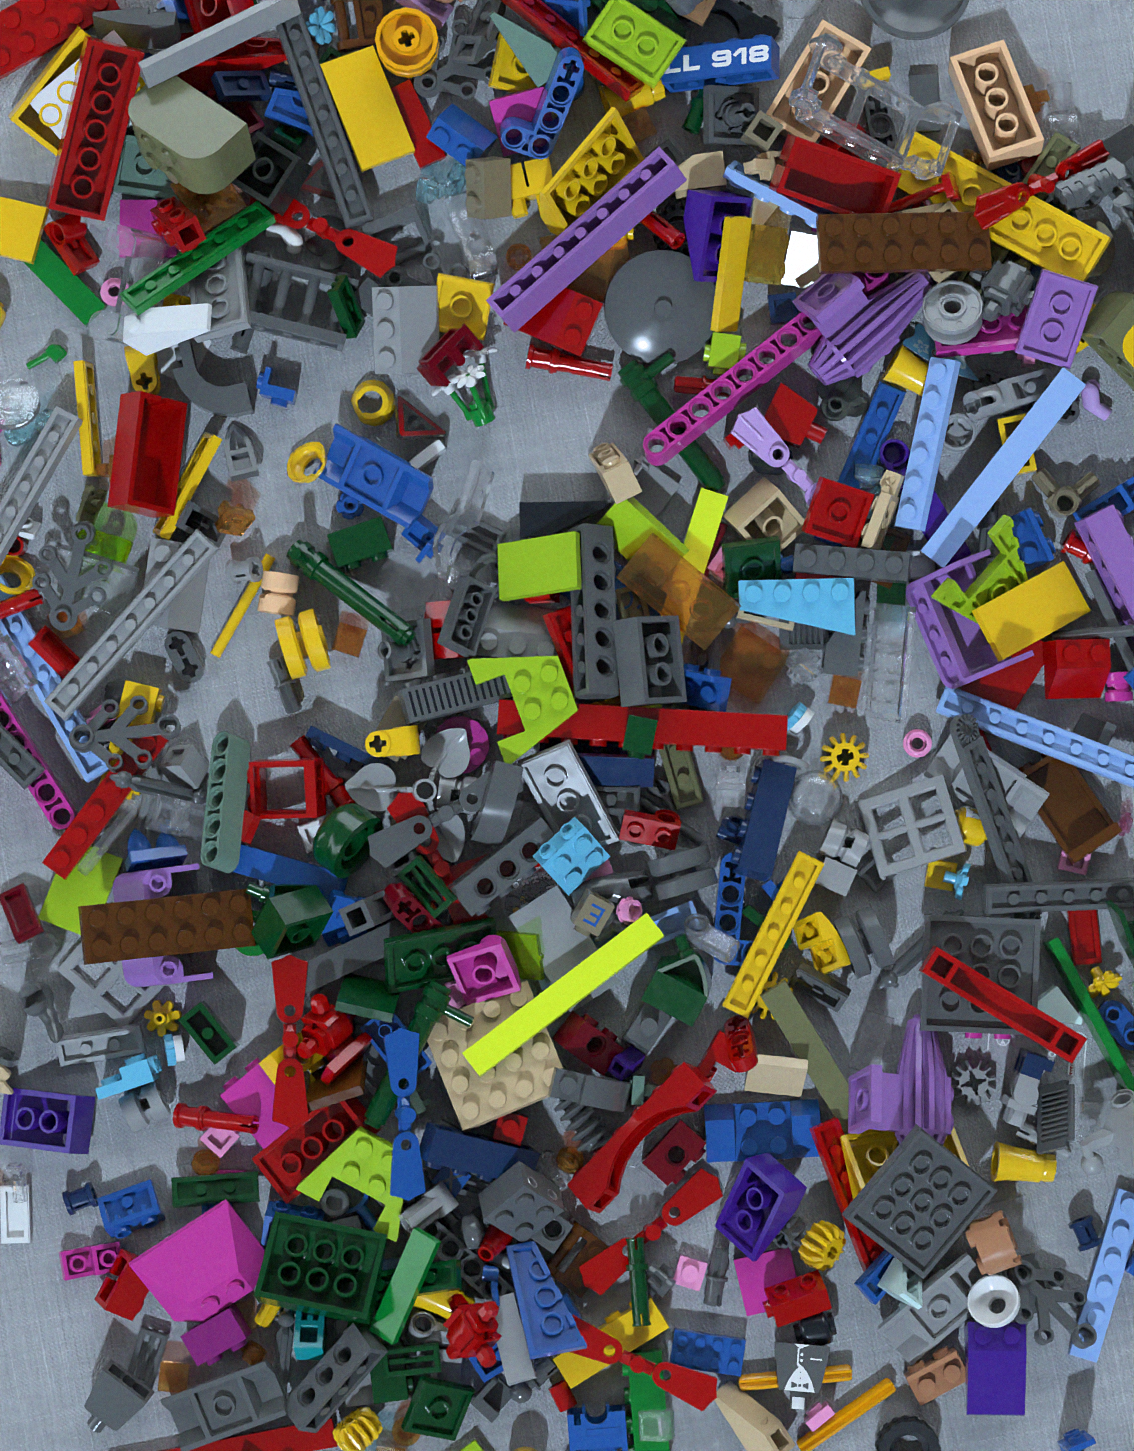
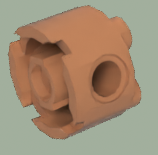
M1003 1210L973 1220L966 1228L967 1231L965 1233L970 1247L977 1248L978 1258H976V1262L982 1275L988 1273L991 1276L1023 1264L1021 1255L1017 1256L1016 1250L1019 1248L1007 1217H1004Z

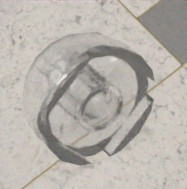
M819 769L807 770L795 776L788 810L800 823L808 826L824 825L832 821L840 812L843 803L842 789L838 781L830 773Z

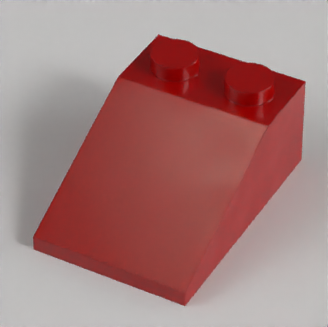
M565 288L519 328L518 331L582 358L604 304Z

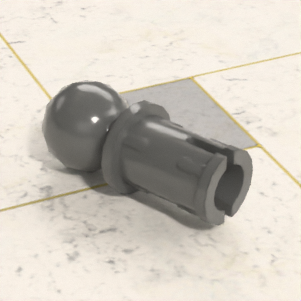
M548 1356L535 1367L537 1378L514 1384L510 1387L509 1393L512 1400L517 1403L529 1401L532 1396V1389L536 1387L540 1391V1386L559 1370Z

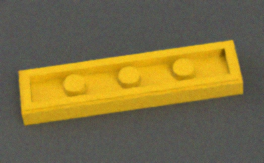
M728 216L724 218L710 330L715 332L738 331L752 218Z
M84 360L73 361L78 417L83 421L79 428L82 472L85 476L100 477L103 473L94 366L92 363Z
M207 432L203 434L178 481L175 515L160 517L153 529L154 534L170 540L176 529L175 525L188 500L190 501L222 441L221 438Z

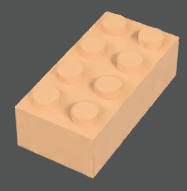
M822 19L766 112L768 116L783 125L779 134L785 138L788 134L817 143L867 60L872 48Z
M1004 39L950 57L948 73L987 171L1041 154L1044 138Z

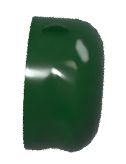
M356 803L339 806L323 820L316 832L312 845L316 861L338 878L350 876L370 857L368 836L383 830L382 821Z

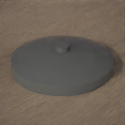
M861 0L865 12L875 25L884 32L905 40H924L944 33L960 19L969 3V0Z
M665 249L642 252L622 264L608 284L604 298V316L608 330L615 342L627 354L637 360L653 364L669 351L676 360L673 363L683 361L699 351L713 333L710 328L715 286L713 282L694 281L691 260L685 254Z

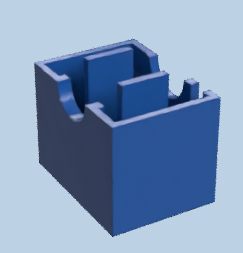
M606 1402L604 1413L597 1417L587 1413L585 1404H582V1407L567 1410L570 1451H617V1449L628 1451L624 1404L609 1405V1402Z

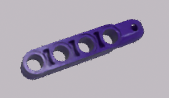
M887 440L879 450L881 463L886 470L903 476L906 475L910 456L909 448L901 440ZM903 480L902 486H901L900 491H899V495H900V496H901V494H902V489H903V485H904V480ZM933 491L925 532L922 531L927 541L930 540L949 515L935 491ZM966 542L962 544L946 566L971 556Z

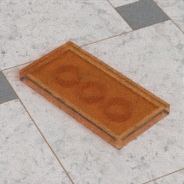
M654 533L648 537L616 577L662 616L679 615L680 631L703 650L707 649L741 608L738 602Z

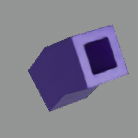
M631 1045L622 1053L614 1056L608 1071L622 1081L642 1067L645 1055Z

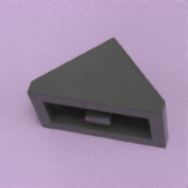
M188 500L175 526L189 535H192L198 529L219 548L231 524Z

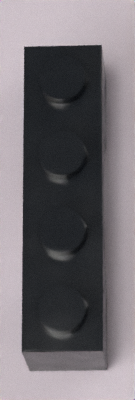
M717 0L711 11L713 14L722 15L730 20L741 40L752 39L756 35L764 34L772 36L776 41L780 35L781 28L777 26L778 22L767 15L760 17L753 13V8L744 2L739 1L735 3L731 0ZM668 4V6L671 8V10L677 17L685 20L688 23L691 21L685 18L684 16L678 15Z

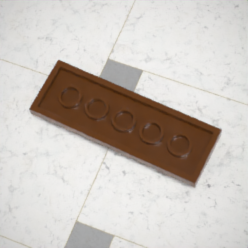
M974 212L818 214L816 216L819 274L989 271L992 268L989 228L986 230L981 229L974 217Z
M246 889L78 906L84 965L256 946L255 939L251 934L254 925L250 894L245 893Z

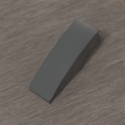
M149 7L92 13L97 39L102 40L112 30H115L128 47L141 49H167L181 40L176 11L150 14Z

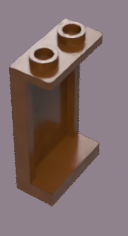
M1042 753L1040 755L1042 757L1041 761L1035 765L1030 761L1018 770L1026 774L1027 779L1050 793L1038 810L1037 815L1073 866L1119 835L1122 829L1117 822H1113L1074 765Z

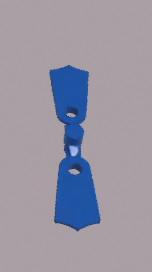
M400 1027L394 1032L383 1036L390 1087L392 1092L399 1096L397 1097L398 1107L395 1109V1116L398 1118L400 1133L393 1140L390 1195L410 1201L414 1197L426 1192L419 1141L415 1134L409 1132L411 1131V1123L416 1119V1112L410 1108V1095L415 1091L417 1085L419 1033ZM405 1078L407 1085L405 1088L400 1089L398 1082L400 1079ZM404 1139H408L409 1147L403 1150L401 1142Z

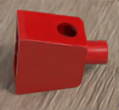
M780 383L764 417L782 440L786 441L789 446L800 448L805 437L821 444L828 430L813 422L818 412L815 406L786 385Z

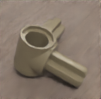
M1045 468L1039 469L1032 476V480L1048 498L1045 502L1049 506L1051 513L1059 518H1066L1073 514L1083 505L1082 500L1100 485L1099 479L1092 472H1088L1071 487L1068 485L1060 487ZM1059 497L1069 499L1071 504L1069 511H1061L1058 508L1057 500Z

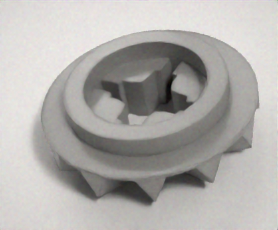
M977 1059L965 1060L958 1064L951 1074V1087L954 1089V1096L967 1105H980L989 1100L996 1090V1076L992 1068L985 1062ZM970 1070H972V1074H974L976 1079L986 1080L977 1085V1094H975L970 1086H961V1084L969 1081Z

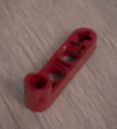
M401 882L397 884L391 883L384 889V901L394 916L412 933L446 926L438 918L434 919L421 902L409 892L405 884ZM421 914L426 915L423 923L413 925L415 917Z

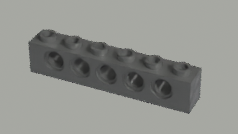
M583 523L568 529V532L576 531L580 533L582 589L570 591L574 698L604 701L619 696V678L613 621L616 620L617 595L615 593L616 567L614 565L615 539L612 526Z

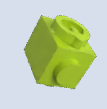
M713 332L711 345L705 344L703 361L708 362L707 369L713 370V375H723L745 357L747 343L741 342L740 335Z

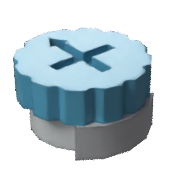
M801 702L797 703L786 714L788 715L787 731L790 730L793 734H797L808 724L814 712Z
M163 1035L167 1065L173 1066L179 1061H185L182 1036Z

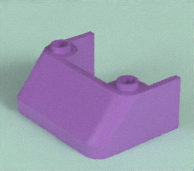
M989 549L958 560L915 580L906 588L907 601L940 679L950 689L958 688L1034 656L1031 650L1014 658L1009 656L998 662L978 624L931 597L947 577L955 580L961 590L965 592L977 579L972 563L991 555Z
M199 863L122 873L115 878L112 885L114 903L161 898L171 890V873L199 869ZM172 955L122 961L124 978L128 984L134 987L167 985L213 978V972L211 971L184 975L182 963Z

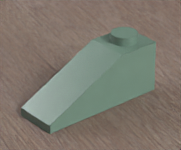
M494 11L488 14L534 84L538 88L547 82L555 59L561 49L557 46L552 47L547 41Z

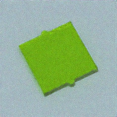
M496 930V935L505 939L517 965L520 979H545L542 960L544 959V954L541 952L539 934Z

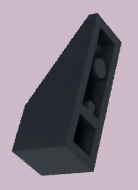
M605 501L519 502L520 539L558 534L605 510Z

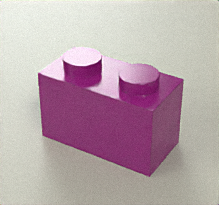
M233 1303L207 1321L200 1322L188 1329L180 1337L197 1366L205 1362L210 1366L222 1359L223 1355L221 1353L231 1348L232 1352L245 1346L247 1344L246 1338L252 1331L236 1303Z

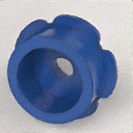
M346 493L341 494L340 500L336 503L337 511L342 514L343 518L352 520L356 516L359 517L364 511L362 502ZM348 503H352L353 507L349 508Z

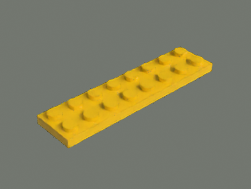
M914 130L890 169L902 173L897 189L908 195L942 182L941 175L951 172L962 197V200L951 203L959 212H974L977 196L1011 185L1008 181ZM942 192L928 198L931 205L946 204L950 201V198H947L946 192ZM1022 192L1019 194L1018 200L1021 198ZM1035 196L1029 197L1028 202L1023 207L989 227L990 240L1043 269L1085 282L1111 241L1109 236Z

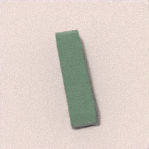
M221 731L215 736L212 743L200 857L202 864L225 873H231L236 869L240 858L250 743L244 738Z

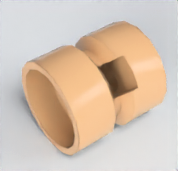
M263 571L261 587L265 592L259 595L257 611L294 616L296 600L293 598V594L298 592L300 576Z

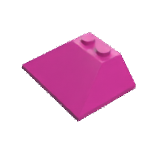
M225 1199L130 1261L129 1266L174 1321L205 1322L254 1290L258 1281L265 1249Z

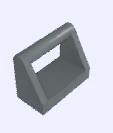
M414 204L361 226L364 234L377 238L415 222L423 242L397 252L396 265L433 250Z

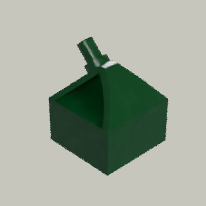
M249 882L245 892L259 898L258 901L263 903L251 934L267 959L314 947L334 912L317 885L277 884L270 887L266 885L261 887Z
M680 934L675 937L679 951H677L676 955L662 956L645 986L641 1000L692 1027L708 999L712 980L708 967L701 955L694 952L693 947L689 946L686 934Z

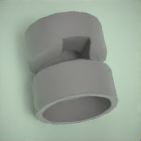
M952 414L949 416L942 449L944 453L950 455L961 454L973 443L976 429L972 420L963 414Z
M440 775L436 809L449 805L456 800L459 801L458 797L452 796V790H460L461 793L465 787L478 778L465 776L462 780H459L458 776L447 778ZM470 793L467 795L466 800L469 804L473 805L477 803L478 797L476 794ZM464 810V811L461 812V813L476 814L477 811H476V812H469V811Z
M832 819L822 839L818 853L831 859L838 857L840 863L855 869L863 855L870 835L856 829L850 832L847 825ZM846 842L849 848L842 847L843 843Z
M156 1081L140 1088V1094L132 1092L118 1099L122 1113L133 1132L148 1126L151 1119L157 1122L171 1115L169 1104ZM147 1101L150 1105V1108L146 1109L144 1103Z

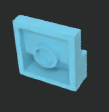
M575 817L564 824L560 831L548 842L544 843L533 855V858L568 896L611 857Z
M142 1053L124 1060L126 1065L119 1068L120 1073L101 1080L102 1086L95 1089L98 1100L160 1078L159 1072L162 1071V1066L158 1055L146 1058L145 1054Z

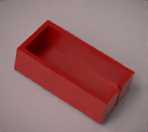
M788 134L779 159L784 160L783 166L777 164L768 189L839 214L888 213L902 173Z
M143 391L121 394L107 507L152 518L175 515L187 403L162 398V396Z

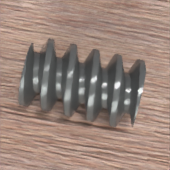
M562 1099L554 1108L555 1112L565 1111L560 1118L561 1122L570 1120L571 1123L566 1128V1131L576 1130L577 1133L571 1140L572 1142L582 1141V1144L577 1148L578 1152L592 1151L612 1138L611 1136L602 1137L607 1130L606 1126L596 1127L601 1117H591L595 1107H585V1105Z

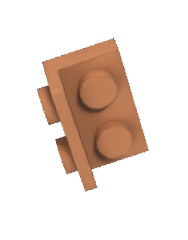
M944 1346L933 1352V1358L924 1363L922 1360H918L912 1366L909 1365L907 1367L908 1371L903 1375L920 1406L965 1382V1366L954 1347L949 1349L948 1346Z

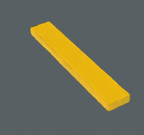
M798 850L722 1003L723 1007L746 1018L749 1017L825 863Z

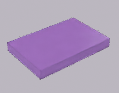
M1042 268L1014 352L1070 369L1098 286Z

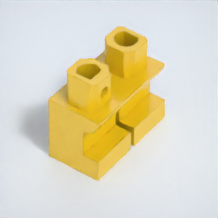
M549 157L524 162L529 187L526 186L521 162L511 165V203L514 219L528 216L526 201L537 200L540 213V192L553 178Z

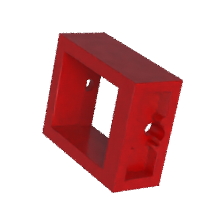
M323 758L258 759L249 762L247 783L250 784V795L247 800V806L251 813L261 817V819L318 818L326 815ZM304 767L306 808L268 809L265 768Z

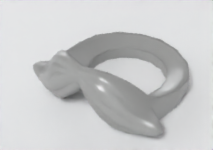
M780 751V756H764L765 759L778 763L783 762L785 765L797 768L796 772H806L809 768V764L782 751Z

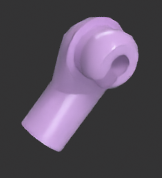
M1090 379L1086 381V386L1081 391L1083 407L1098 418L1106 421L1113 409L1100 402V384L1098 381Z

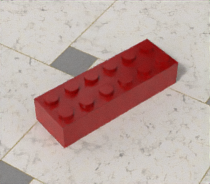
M85 36L46 199L48 209L102 222L105 221L129 121L128 106L131 99L135 96L140 75L138 62L143 60L145 54L142 50Z

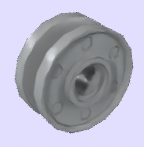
M954 280L938 283L929 289L923 298L922 319L926 333L933 340L948 345L962 344L974 338L981 329L983 321V302L980 293L972 285Z

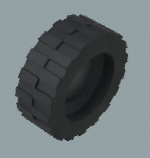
M902 1415L899 1418H892L890 1422H886L883 1425L881 1431L879 1430L877 1441L875 1440L876 1451H894V1445L899 1438L911 1435L921 1442L922 1451H941L940 1441L933 1429L926 1421L920 1420L916 1416Z

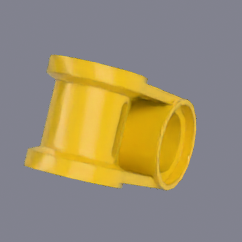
M124 346L125 358L133 388L136 391L158 395L161 390L157 353L145 356L131 346ZM146 378H149L152 382L148 384V389H144L142 386Z
M418 725L371 732L365 740L366 751L374 757H399L421 754ZM375 736H380L381 741H386V746L382 747L381 752H376L375 748H370L369 742H373Z

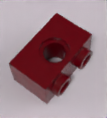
M572 1011L553 1036V1039L568 1052L604 1076L614 1056L620 1054L624 1048L616 1042L618 1038L616 1034L606 1027L602 1031L598 1029L597 1025L599 1022L585 1013L583 1016H580L575 1011Z
M679 1118L641 1161L667 1186L671 1182L676 1185L687 1173L684 1169L691 1160L696 1163L706 1152L703 1148L706 1141ZM674 1146L681 1147L684 1150L683 1158L680 1161L670 1160L668 1158L670 1148Z

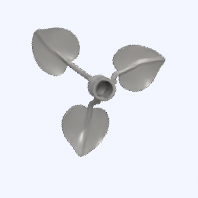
M463 728L446 729L434 734L425 742L421 751V759L425 765L433 767L428 779L417 780L412 787H394L396 782L394 772L387 765L372 763L361 768L345 783L348 794L365 809L385 811L395 798L393 792L412 793L416 800L427 802L430 815L433 814L435 809L432 799L437 792L433 780L437 771L443 777L452 778L462 774L469 764L470 750L466 730ZM458 815L454 816L450 821L443 822L434 827L439 838L437 849L442 858L450 862H456L459 859L465 842L464 825ZM430 837L422 842L421 845L428 846L431 842Z

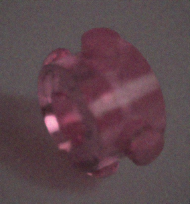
M1126 812L1125 815L1121 814L1118 825L1122 829V832L1119 834L1120 836H1124L1125 833L1129 834L1133 817H1130V812Z

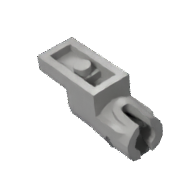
M1049 368L1008 378L994 385L966 393L963 398V404L966 407L970 420H980L1037 402L1053 379Z

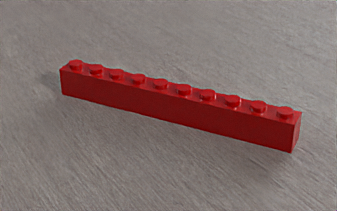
M499 699L497 735L503 736V739L524 732L525 728L515 701ZM576 704L578 711L538 742L548 744L549 738L561 739L562 743L570 739L572 745H578V740L590 741L589 746L607 747V742H618V747L622 748L629 715L658 720L653 750H664V745H676V751L693 752V746L705 747V752L722 753V748L734 749L733 754L751 755V750H763V756H780V751H786L788 715Z

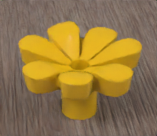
M1099 966L1095 967L1090 971L1093 983L1087 988V991L1091 998H1095L1099 994H1101L1102 998L1107 997L1110 994L1109 988H1116L1119 985V981L1123 978L1119 973L1114 974L1111 970L1103 973Z
M155 1000L152 1003L153 1010L148 1009L144 1012V1017L150 1020L146 1027L150 1032L157 1029L159 1037L166 1035L168 1029L176 1032L179 1029V1025L175 1020H179L182 1017V1013L180 1010H172L174 1002L171 1000H167L164 1005H162L160 1000Z

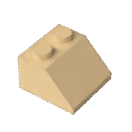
M765 477L722 515L744 541L778 536L780 539V552L803 532L801 531L804 523L803 517L783 493Z

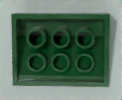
M275 1211L254 1296L259 1303L371 1326L378 1297L388 1235Z

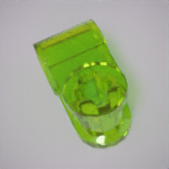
M82 529L79 531L78 536L82 539L86 538V530ZM96 529L94 540L97 544L96 546L90 545L89 549L86 548L84 554L99 561L103 559L109 560L113 567L124 570L134 543Z

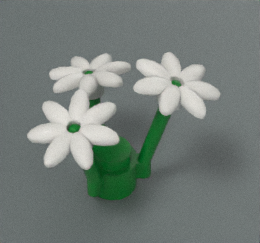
M486 347L481 349V351L471 350L464 353L463 356L465 358L474 357L475 363L478 366L474 368L470 364L466 367V372L464 370H457L454 374L447 377L451 382L447 387L436 386L431 391L432 396H435L441 390L447 395L450 394L463 411L466 420H472L475 427L486 425L496 418L493 413L495 405L491 398L485 362H487L486 354L498 351V349L493 347ZM477 378H481L485 399L484 397L480 398L475 386ZM454 383H457V388H461L464 385L470 388L474 400L468 404L469 409L455 392L456 387L453 385Z

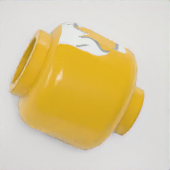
M966 805L959 810H955L964 843L975 847L984 843L987 837L977 808Z

